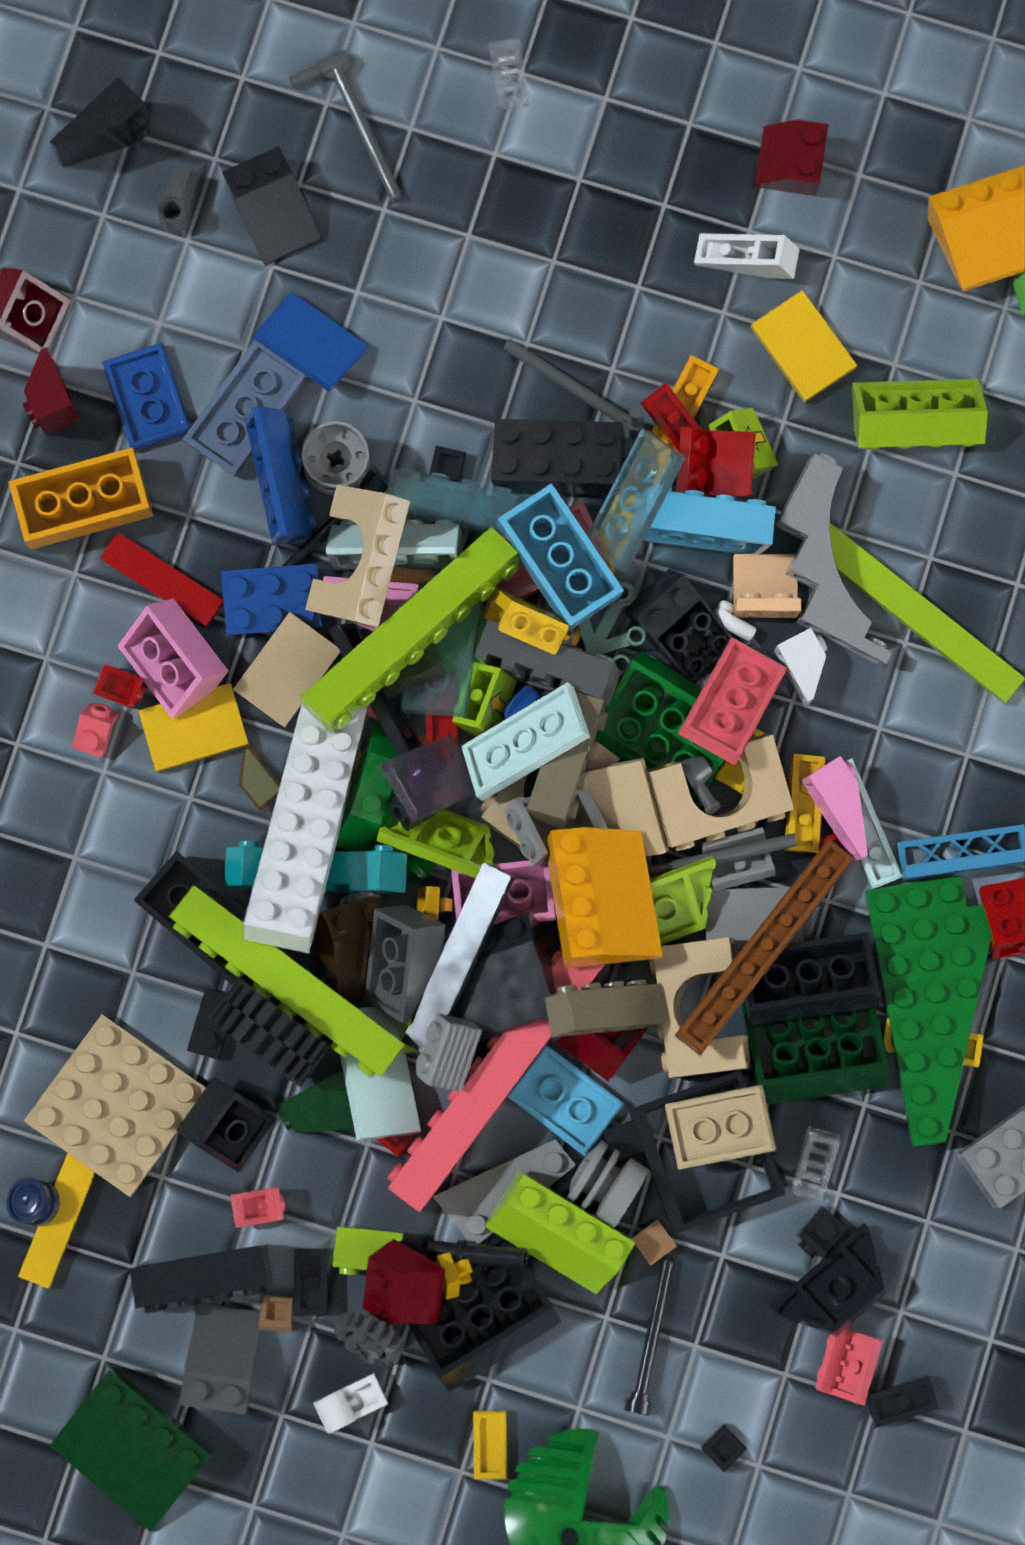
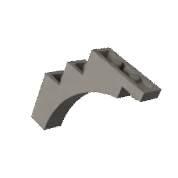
M820 453V455L814 454L806 463L774 525L802 540L785 573L813 589L796 623L807 629L812 628L813 632L819 633L822 637L882 667L888 663L892 652L885 649L887 645L881 640L874 637L864 638L872 622L858 608L847 592L836 568L831 550L829 533L831 503L843 468L836 465L837 461L829 455Z

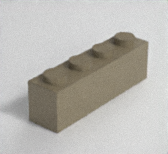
M576 692L590 738L540 767L527 806V812L532 820L566 829L569 819L575 820L579 808V802L575 801L578 790L584 791L589 772L585 771L588 760L594 761L599 745L595 738L598 730L604 731L608 719V712L604 710L603 699Z
M646 979L628 982L627 986H624L623 981L604 984V988H601L600 983L581 986V990H577V985H568L557 988L558 994L545 997L552 1037L645 1029L668 1022L661 984L647 985Z

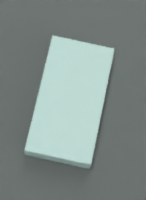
M567 682L461 746L476 797L482 801L590 738V734L575 689Z
M375 1007L357 1008L401 1041L396 1019ZM403 1050L383 1077L375 1074L373 1078H370L356 1067L360 1061L350 1053L346 1059L340 1055L357 1141L417 1134L421 1131L406 1054L403 1053Z

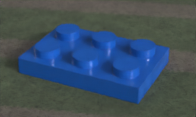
M317 563L221 571L226 635L276 631L289 612H292L312 628L323 627L322 614L305 610L313 579L319 580Z

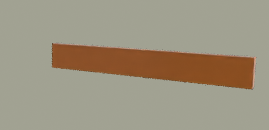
M829 838L674 1036L701 1056L851 864L854 857Z

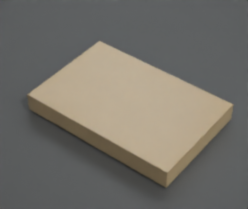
M289 612L233 690L285 728L302 705L300 696L323 677L340 654V650L326 637L292 612Z
M644 758L585 769V771L589 772L586 786L608 829L641 831L646 857L666 853L668 846Z
M763 1085L665 1104L678 1170L776 1150Z

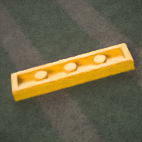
M69 1153L66 1155L54 1185L60 1200L58 1212L51 1222L37 1228L18 1275L22 1279L48 1289L52 1285L96 1174Z

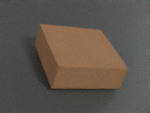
M658 1219L631 1238L650 1266L677 1247Z
M262 1294L258 1330L291 1332L294 1297Z

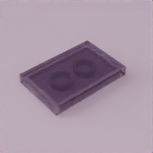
M452 734L387 760L380 765L412 823L476 795L465 757Z

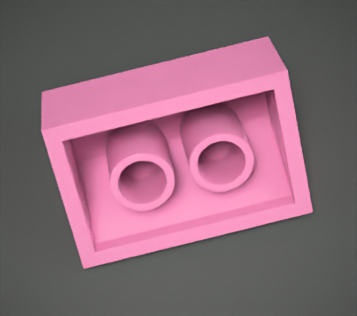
M174 598L147 605L118 644V648L139 676L144 678L145 684L172 719L178 717L213 692L228 673V669Z
M529 860L493 864L494 867L515 877L494 924L527 912L539 922L556 920L548 861L532 867ZM451 869L457 921L476 878Z

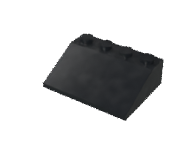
M529 912L493 925L453 1012L452 1017L473 1021L482 1029L478 1042L548 1018L545 997L555 995L556 992L546 929ZM444 942V943H443L442 952H443V950H444L445 945H446L447 942Z
M499 1235L484 1244L517 1248L516 1245ZM470 1264L473 1270L472 1273H469L472 1280L466 1284H460L459 1297L446 1300L442 1292L439 1321L435 1324H408L437 1377L448 1392L453 1391L562 1322L528 1265L526 1268L520 1269L516 1267Z

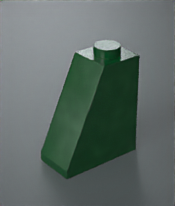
M343 1070L280 1103L283 1111L279 1113V1116L286 1129L293 1128L295 1133L354 1129Z

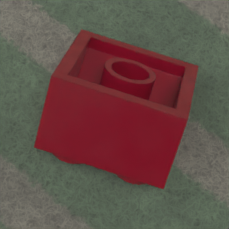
M797 119L765 125L763 127L754 187L816 197L821 181L829 124Z
M3 268L0 273V338L36 354H39L40 350L46 347L49 349L71 300L22 269Z
M47 347L41 349L24 389L28 401L22 404L35 429L41 427L47 436L81 420L54 359Z
M648 1028L561 1036L556 1043L609 1082Z
M393 1238L368 1257L363 1309L387 1324H435L439 1321L445 1269Z

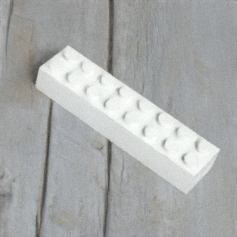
M302 703L244 921V940L305 953L310 952L367 725L368 706L365 708L360 707L352 714V719L342 729L336 728L330 734L304 708Z

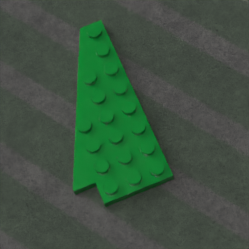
M961 875L870 889L864 892L912 1148L945 1143L947 1140L991 941V932L983 904L967 907Z

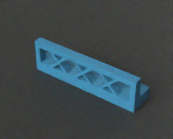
M1022 824L897 842L896 848L900 871L903 876L902 881L1025 864V826ZM1017 833L1020 849L1006 851L998 843L1005 834ZM999 835L995 841L988 838L989 836ZM975 838H981L991 846L986 854L974 855L966 848ZM967 840L963 846L956 841ZM947 842L959 850L953 859L942 860L934 854L941 843ZM935 844L931 851L925 847L926 845ZM917 847L927 854L922 863L907 865L906 848ZM994 848H995L997 851H999V852L991 853V852L994 850ZM962 853H964L967 857L960 856L962 855ZM930 858L935 860L932 862H928Z

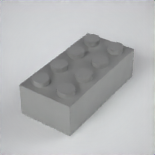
M1025 1105L956 1153V1156L993 1208H1002L1025 1191Z

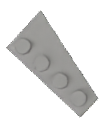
M555 1139L433 1196V1198L470 1244H480L493 1233V1231L485 1227V1224L518 1170L550 1187L576 1164Z

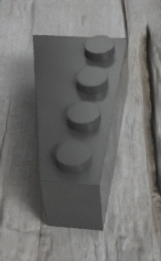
M487 620L475 652V657L481 664L501 668L518 683L550 692L569 682L574 687L575 692L603 699L604 707L609 708L621 675V671L615 665L612 658L602 654L593 656L577 647L560 645L557 653L553 655L499 631V623Z

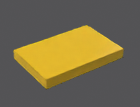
M803 290L750 326L804 403L857 367V364Z
M231 683L216 687L209 695L173 719L161 704L138 710L157 773L249 746Z

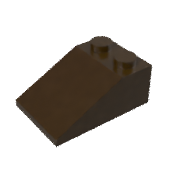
M379 893L319 912L313 936L329 988L352 1005L365 1000L374 909L384 908Z

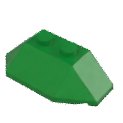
M375 723L371 725L352 781L336 847L349 852L373 851L376 845H386L377 841L378 831L384 826L390 829L398 825L399 822L394 818L387 806L399 790L405 788L409 791L415 788L381 725Z

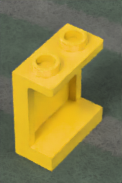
M495 587L482 614L483 618L499 623V631L553 655L557 653L569 628V625L551 611Z

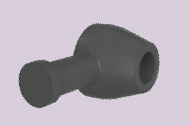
M699 756L681 761L686 782L705 807V812L710 815L718 811L721 805L714 799L705 785V782L713 774L705 758Z

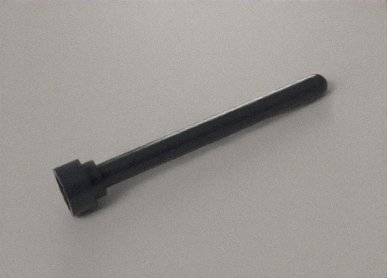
M372 470L366 474L363 482L359 485L361 489L381 493L388 489L385 482ZM331 517L282 566L301 565L329 538L331 525H340V522L344 520Z
M669 1255L664 1256L661 1260L635 1389L630 1392V1397H626L624 1405L625 1411L646 1416L650 1415L652 1402H649L650 1395H647L674 1267V1259Z

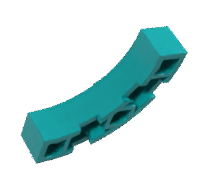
M239 841V846L226 848L225 887L253 889L264 849L259 848V842ZM376 845L375 851L334 852L324 893L360 894V891L372 892L374 894L405 893L407 854L394 852L395 848L393 846Z

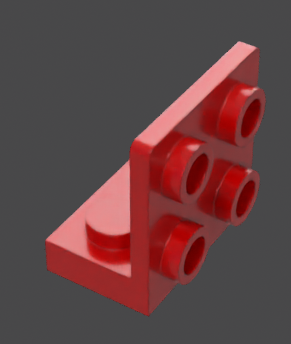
M681 427L676 492L685 493L687 490H696L703 492L704 495L750 497L756 434L754 432L714 431Z
M1025 878L981 886L979 894L992 936L989 945L992 960L1025 954Z

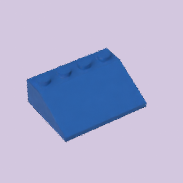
M254 407L251 409L245 424L272 546L309 539L313 535L312 530L316 529V522L313 511H307L305 499L309 498V490L306 480H300L298 468L302 467V458L299 448L294 449L291 437L296 435L292 417L287 418L286 412L283 409Z

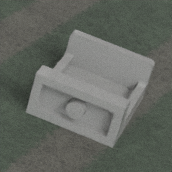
M587 786L584 791L578 790L575 801L579 802L577 815L574 821L569 819L566 829L580 827L608 829ZM517 797L504 809L506 813L505 818L508 826L515 831L520 841L522 854L529 859L532 867L547 862L548 851L545 847V841L550 831L563 828L532 820L527 812L530 797L525 799Z

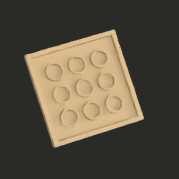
M101 1014L24 1119V1122L131 1198L178 1133L176 1131L206 1087Z

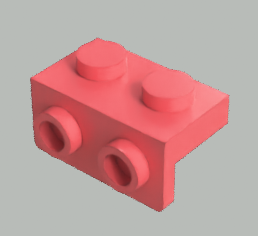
M845 1329L837 1337L829 1335L822 1366L817 1373L815 1389L865 1405L883 1341L849 1329Z

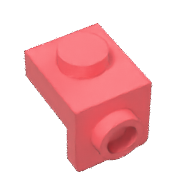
M89 703L80 713L72 748L102 758L106 754L112 726L117 721L119 713L111 710L105 704Z
M278 1187L230 1195L235 1228L279 1221L284 1218L285 1200L283 1195L280 1194Z

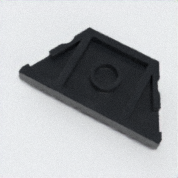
M863 1223L772 1303L769 1307L774 1314L837 1337L886 1294V1289L871 1234L866 1224Z

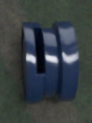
M27 1177L13 1184L8 1192L6 1204L10 1217L16 1222L40 1227L47 1225L54 1219L59 1209L60 1200L57 1189L51 1183Z

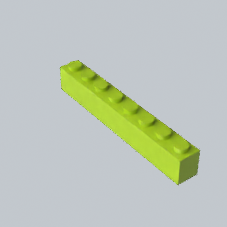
M490 527L301 695L304 708L330 734L336 728L342 729L352 719V714L360 707H367L384 685L390 686L400 676V671L408 664H415L432 642L434 644L440 642L446 636L447 629L456 621L458 623L462 622L479 600L485 601L488 599L499 582L503 579H510L517 572L519 565L518 552L497 531Z
M193 885L169 916L176 921L173 926L176 931L187 939L193 934L202 941L199 946L200 949L213 959L218 954L228 961L225 968L240 979L244 974L255 981L251 986L266 999L270 994L281 1001L277 1006L291 1018H294L296 1014L307 1021L303 1026L318 1038L325 1034L334 1042L330 1047L345 1059L349 1053L360 1062L356 1067L370 1078H373L375 1074L383 1077L405 1048V1044L278 948L268 944L244 940V923Z

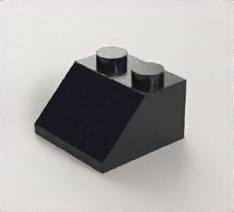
M214 1076L176 1131L195 1146L239 1173L276 1118Z

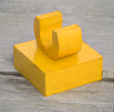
M426 886L417 888L416 910L438 920V913L452 912L453 899L439 898L440 887Z
M450 1252L438 1255L436 1264L445 1269L444 1296L446 1300L459 1297L460 1284H466L472 1280L469 1273H472L473 1270L469 1260H460L454 1264Z

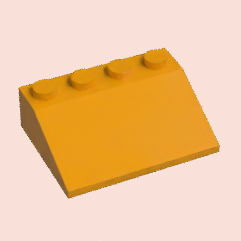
M1025 165L928 197L927 220L962 292L1025 271Z
M588 827L551 830L545 841V847L548 851L547 861L565 969L662 958L641 831Z

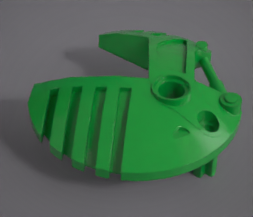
M581 1428L570 1429L543 1440L551 1442L544 1447H533L525 1455L531 1458L526 1463L520 1462L515 1468L514 1472L519 1473L516 1480L511 1479L509 1481L507 1490L512 1491L511 1497L504 1500L505 1532L509 1545H563L561 1542L563 1530H569L574 1534V1545H656L657 1542L660 1545H664L667 1534L660 1525L662 1522L667 1527L669 1522L667 1495L659 1486H654L626 1524L584 1521L599 1432Z

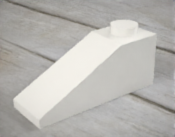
M700 234L694 264L696 266L762 278L794 279L800 249L785 235Z

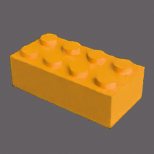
M133 447L8 481L24 542L30 550L154 516L139 460Z

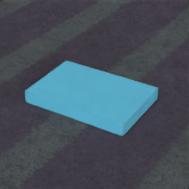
M548 1045L544 1046L507 1095L515 1104L584 1156H586L603 1133V1130L606 1129L624 1105L623 1102Z

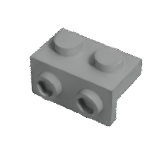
M762 827L748 829L738 834L704 842L701 844L702 854L766 840L765 831ZM770 853L716 864L715 869L712 871L710 883L713 892L775 876V867Z

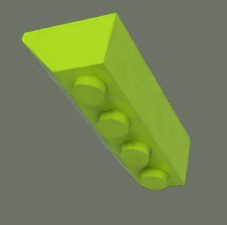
M978 379L852 383L854 433L858 448L870 450L880 447L906 449L911 446L938 448L943 445L969 447L975 444H985L988 409Z
M518 1170L485 1224V1227L519 1248H527L530 1255L594 1294H597L620 1270L635 1245V1242L629 1236L607 1225L593 1214L583 1210L580 1206L570 1202L521 1170Z

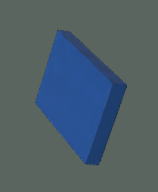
M293 292L284 299L254 332L253 337L328 392H331L361 358L368 346Z
M162 342L102 362L130 448L133 447L134 451L186 435L190 425Z

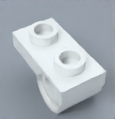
M374 1373L314 1402L327 1433L334 1432L388 1404Z

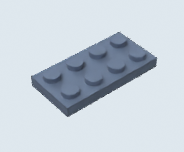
M254 340L183 437V442L233 477H236L252 455L245 424L251 409L254 407H266L284 410L308 377Z

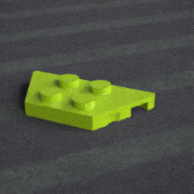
M438 807L439 811L434 817L409 831H406L400 822L390 829L384 826L378 831L377 841L474 878H477L483 862L494 866V851L490 843L489 826Z
M712 856L650 879L661 945L706 928L708 917L707 904L710 901L712 892L710 883L712 871L716 867V861Z

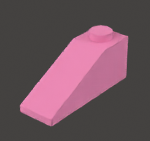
M839 756L802 779L801 782L846 852L854 857L853 862L868 855L859 785L855 779L856 772L853 766Z

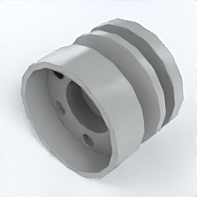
M339 421L326 422L314 428L305 439L302 449V460L306 478L312 487L322 494L334 496L337 485L359 488L369 469L368 445L361 432L352 425ZM337 455L341 456L343 466L338 464L335 468H332L329 458L335 459Z
M601 1140L593 1150L586 1154L572 1177L566 1199L573 1203L581 1191L587 1195L580 1208L585 1210L594 1199L597 1200L600 1204L595 1217L615 1228L637 1194L649 1169L631 1158L619 1169L615 1164L620 1151L615 1149L606 1161L602 1158V1155L608 1144Z

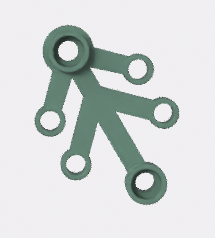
M625 581L619 582L621 587L629 592V595L626 599L618 598L609 605L595 633L589 618L578 625L586 649L585 653L595 656L596 654H605L628 646L639 647L645 642V631L638 626L631 627L625 634L606 639L622 608H627L635 600V589L630 583ZM572 629L569 631L571 634L570 638L562 641L561 645L573 646L574 632ZM632 632H640L642 639L639 642H633L630 639ZM617 655L613 658L614 663L620 659L625 660L627 663V668L620 670L621 675H624L631 664L630 659L625 655Z

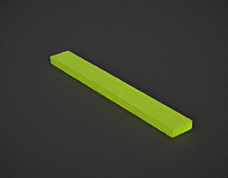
M830 523L831 550L838 573L1005 704L1025 680V677Z

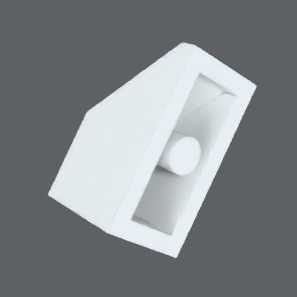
M812 628L780 643L774 650L780 663L788 668L786 674L804 707L809 705L814 699L826 659L824 651L827 650L822 636L819 633L814 634Z

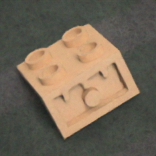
M735 554L733 557V615L738 618H797L801 612V598H798V581L785 574L795 554Z

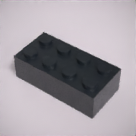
M495 419L491 482L495 491L539 492L552 483L558 493L622 495L626 435L623 422Z
M176 851L135 897L134 901L233 986L239 977L225 968L228 961L219 954L213 959L199 948L202 941L193 934L187 939L173 928L176 921L169 916L193 885L243 923L247 911Z
M868 932L787 944L744 1000L748 1025L877 1008L880 988Z
M267 1244L129 1268L135 1309L144 1307L145 1314L168 1309V1303L177 1302L178 1308L197 1305L201 1303L200 1297L210 1296L211 1302L231 1299L234 1297L233 1292L243 1290L244 1296L261 1294L266 1292V1286L273 1283Z

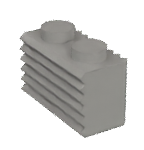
M437 1013L435 1020L430 1023L427 1029L425 1051L417 1058L416 1075L429 1086L461 1092L482 1029L473 1021Z

